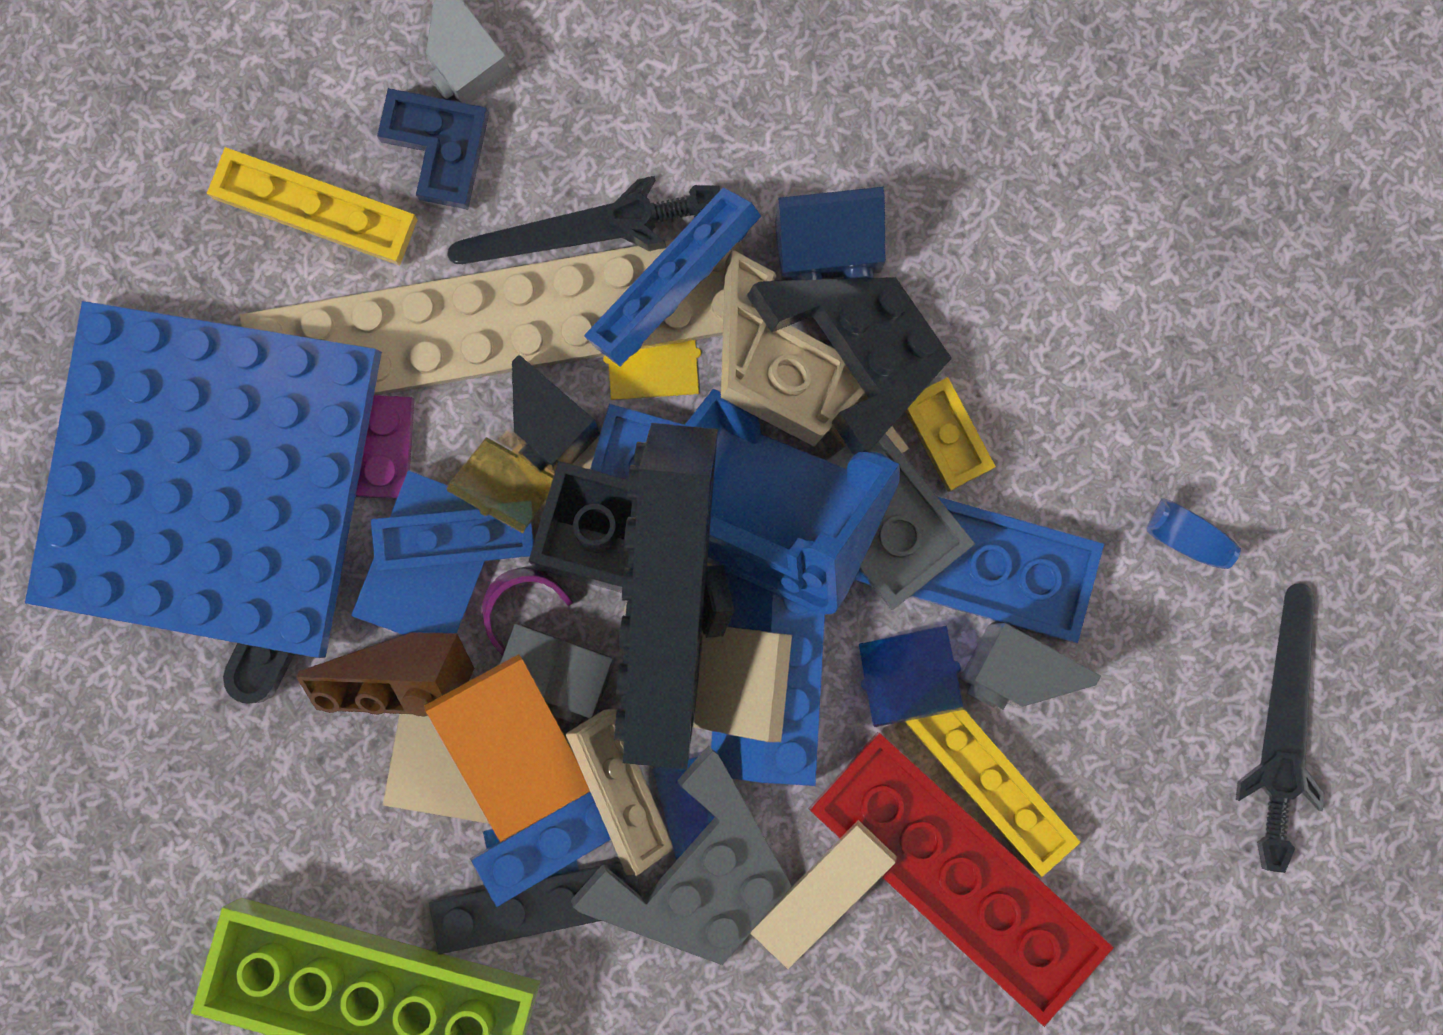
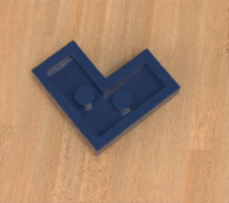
M388 88L377 137L381 143L425 151L416 191L418 199L420 201L469 209L489 118L487 108Z

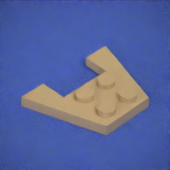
M732 249L725 261L721 398L815 446L834 427L832 421L838 413L854 406L865 395V392L836 349L792 326H787L771 333L747 297V294L755 283L774 281L777 275L774 271Z

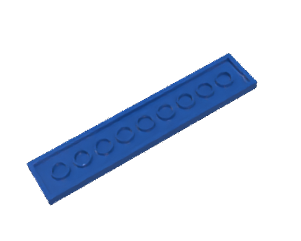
M609 403L590 470L628 480L630 465H634L636 443L647 441L651 423L684 426V424ZM938 497L975 545L910 597L1000 623H1006L1070 643H1078L1104 544ZM859 570L854 581L872 586Z

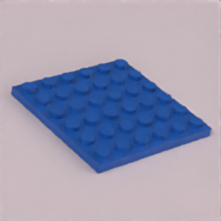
M82 301L25 604L315 658H325L382 352L374 348Z

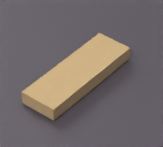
M608 709L603 710L566 733V736L626 875L637 876L671 852L674 847L639 765L623 763L624 741H614L616 710Z
M858 820L785 893L750 934L789 969L896 863L897 856Z

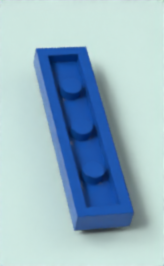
M723 187L587 331L584 337L598 351L621 367L631 355L641 348L643 342L653 331L676 311L678 305L700 281L710 275L715 265L731 248L746 236L748 230L761 218V214L752 202Z

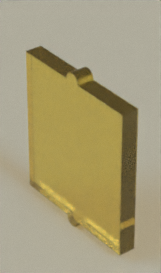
M486 437L451 480L447 491L479 508L482 515H491L519 532L524 533L547 500L554 475L546 470L542 473L537 472L520 455Z

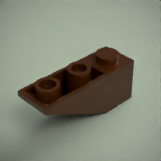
M411 632L300 670L296 678L318 711L328 713L337 711L366 712L374 715L382 713L413 714L426 717L428 715L424 705L467 683L475 668L457 633Z

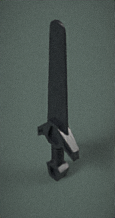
M655 176L637 179L614 203L463 239L453 243L448 248L447 256L454 264L463 265L623 238L647 251L667 248L665 241L653 232L655 223H658L659 220L663 222V219L668 221V218L673 220L674 216L677 219L679 215L682 218L683 215L687 217L690 214V216L694 215L695 218L719 193L720 186L694 185L689 190L690 195H687L686 199L682 196L681 200L678 197L676 201L673 198L671 202L668 199L666 203L663 200L661 204L659 201L655 204L654 202L650 203V200L647 198L656 181Z
M1302 583L1291 585L1287 588L1284 596L1261 763L1237 782L1236 800L1238 801L1260 788L1269 796L1271 802H1268V805H1271V807H1268L1270 813L1267 812V815L1270 816V818H1267L1269 823H1266V826H1269V828H1266L1268 833H1265V837L1257 842L1262 869L1281 873L1286 872L1295 850L1292 843L1287 840V836H1284V834H1287L1285 829H1288V826L1285 825L1288 823L1286 818H1289V815H1286V813L1290 811L1287 810V808H1290V805L1287 803H1290L1291 799H1295L1302 793L1318 811L1323 812L1325 794L1305 768L1314 595L1309 586Z

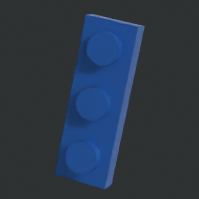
M529 504L371 519L376 572L529 557L533 547Z
M588 792L504 841L497 842L473 856L470 860L492 901L498 907L608 842L611 838L591 792Z

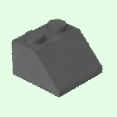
M1002 623L987 626L959 679L971 685L967 691L968 695L992 708L997 707L1004 710L1007 704L1024 707L1096 686L1101 675L1014 627Z

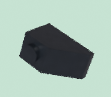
M518 355L512 361L514 433L523 446L518 453L537 472L542 473L548 468L555 474L558 461L573 464L600 435L595 419L521 355Z

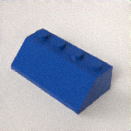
M725 571L735 610L728 627L792 635L781 742H765L712 731L711 748L719 755L732 779L760 783L816 786L825 614L815 612Z

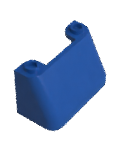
M712 389L684 425L718 429L707 563L724 565L725 571L815 612L830 615L835 613L846 598L900 481V464L891 461L885 455L878 452H858L851 458L847 469L762 435L757 416L722 399L721 392Z

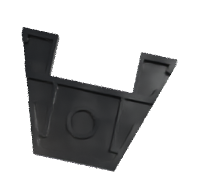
M896 277L761 281L755 283L747 294V297L771 333L809 317H814L869 398L840 411L832 421V424L853 455L858 452H869L952 359Z

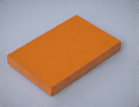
M520 654L424 705L428 717L500 842L590 792L574 753Z

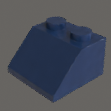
M884 186L778 198L775 232L781 281L822 280L835 277H843V279L874 278V273H881L886 262Z

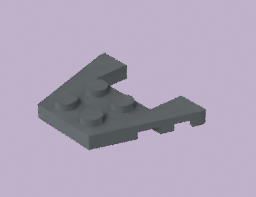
M708 745L677 781L684 790L715 816L714 819L644 897H641L607 867L602 865L571 899L573 908L582 914L723 965L792 885L719 755Z

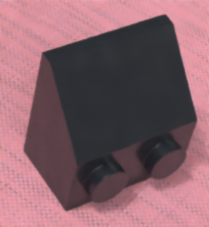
M558 461L529 558V563L534 569L622 593L624 569L628 567L630 551L624 550L627 518L631 517L633 501L627 499L628 480Z

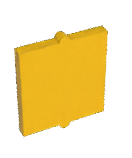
M695 340L639 349L621 367L604 356L603 361L609 364L611 400L699 394L696 358L701 356V351L696 348Z

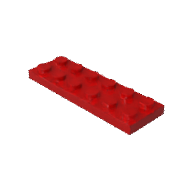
M879 732L869 740L808 808L839 838L859 820L897 856L896 863L882 878L1044 1027L1114 948Z

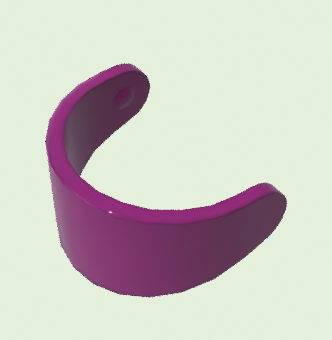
M532 568L509 570L498 576L487 589L482 604V619L488 638L502 656L506 648L491 629L490 614L497 598L506 589L523 582H537L551 587L568 606L573 604V601L563 588L546 573Z

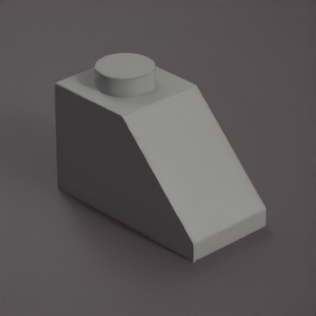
M462 0L433 1L426 54L434 70L428 76L446 100L454 95L459 102L469 104L510 74L511 70L504 53Z

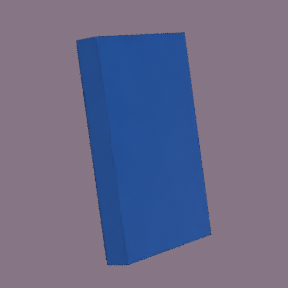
M408 470L390 517L503 506ZM373 558L351 616L402 635L411 632L457 633L485 561L376 572L375 559Z

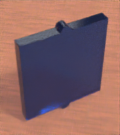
M947 626L859 644L865 678L861 681V687L868 694L874 727L964 710L957 673L961 671V666L958 661H954Z

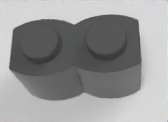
M515 624L501 663L520 654L545 702L554 705L551 711L552 715L577 724L581 723L583 716L594 717L598 711L616 659L532 628Z

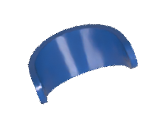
M1165 498L1160 500L1146 527L1148 533L1158 541L1193 560L1221 569L1231 568L1238 560L1241 548L1237 543L1213 524Z

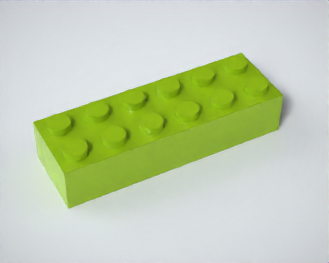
M241 897L223 906L221 909L191 1014L265 1035H526L541 981L450 955H438V952Z

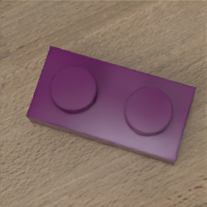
M374 395L356 497L397 499L408 470L410 471L414 398Z

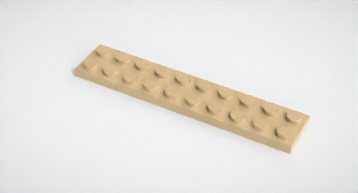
M673 240L665 241L666 246L668 247ZM741 241L735 244L715 265L710 275L700 281L684 298L676 311L653 331L643 342L640 349L723 335L725 261L732 249L744 255ZM639 246L245 313L240 314L241 326L374 348L381 351L374 395L512 372V361L518 355H521L535 368L601 357L605 355L598 351L584 335L666 248L647 251Z

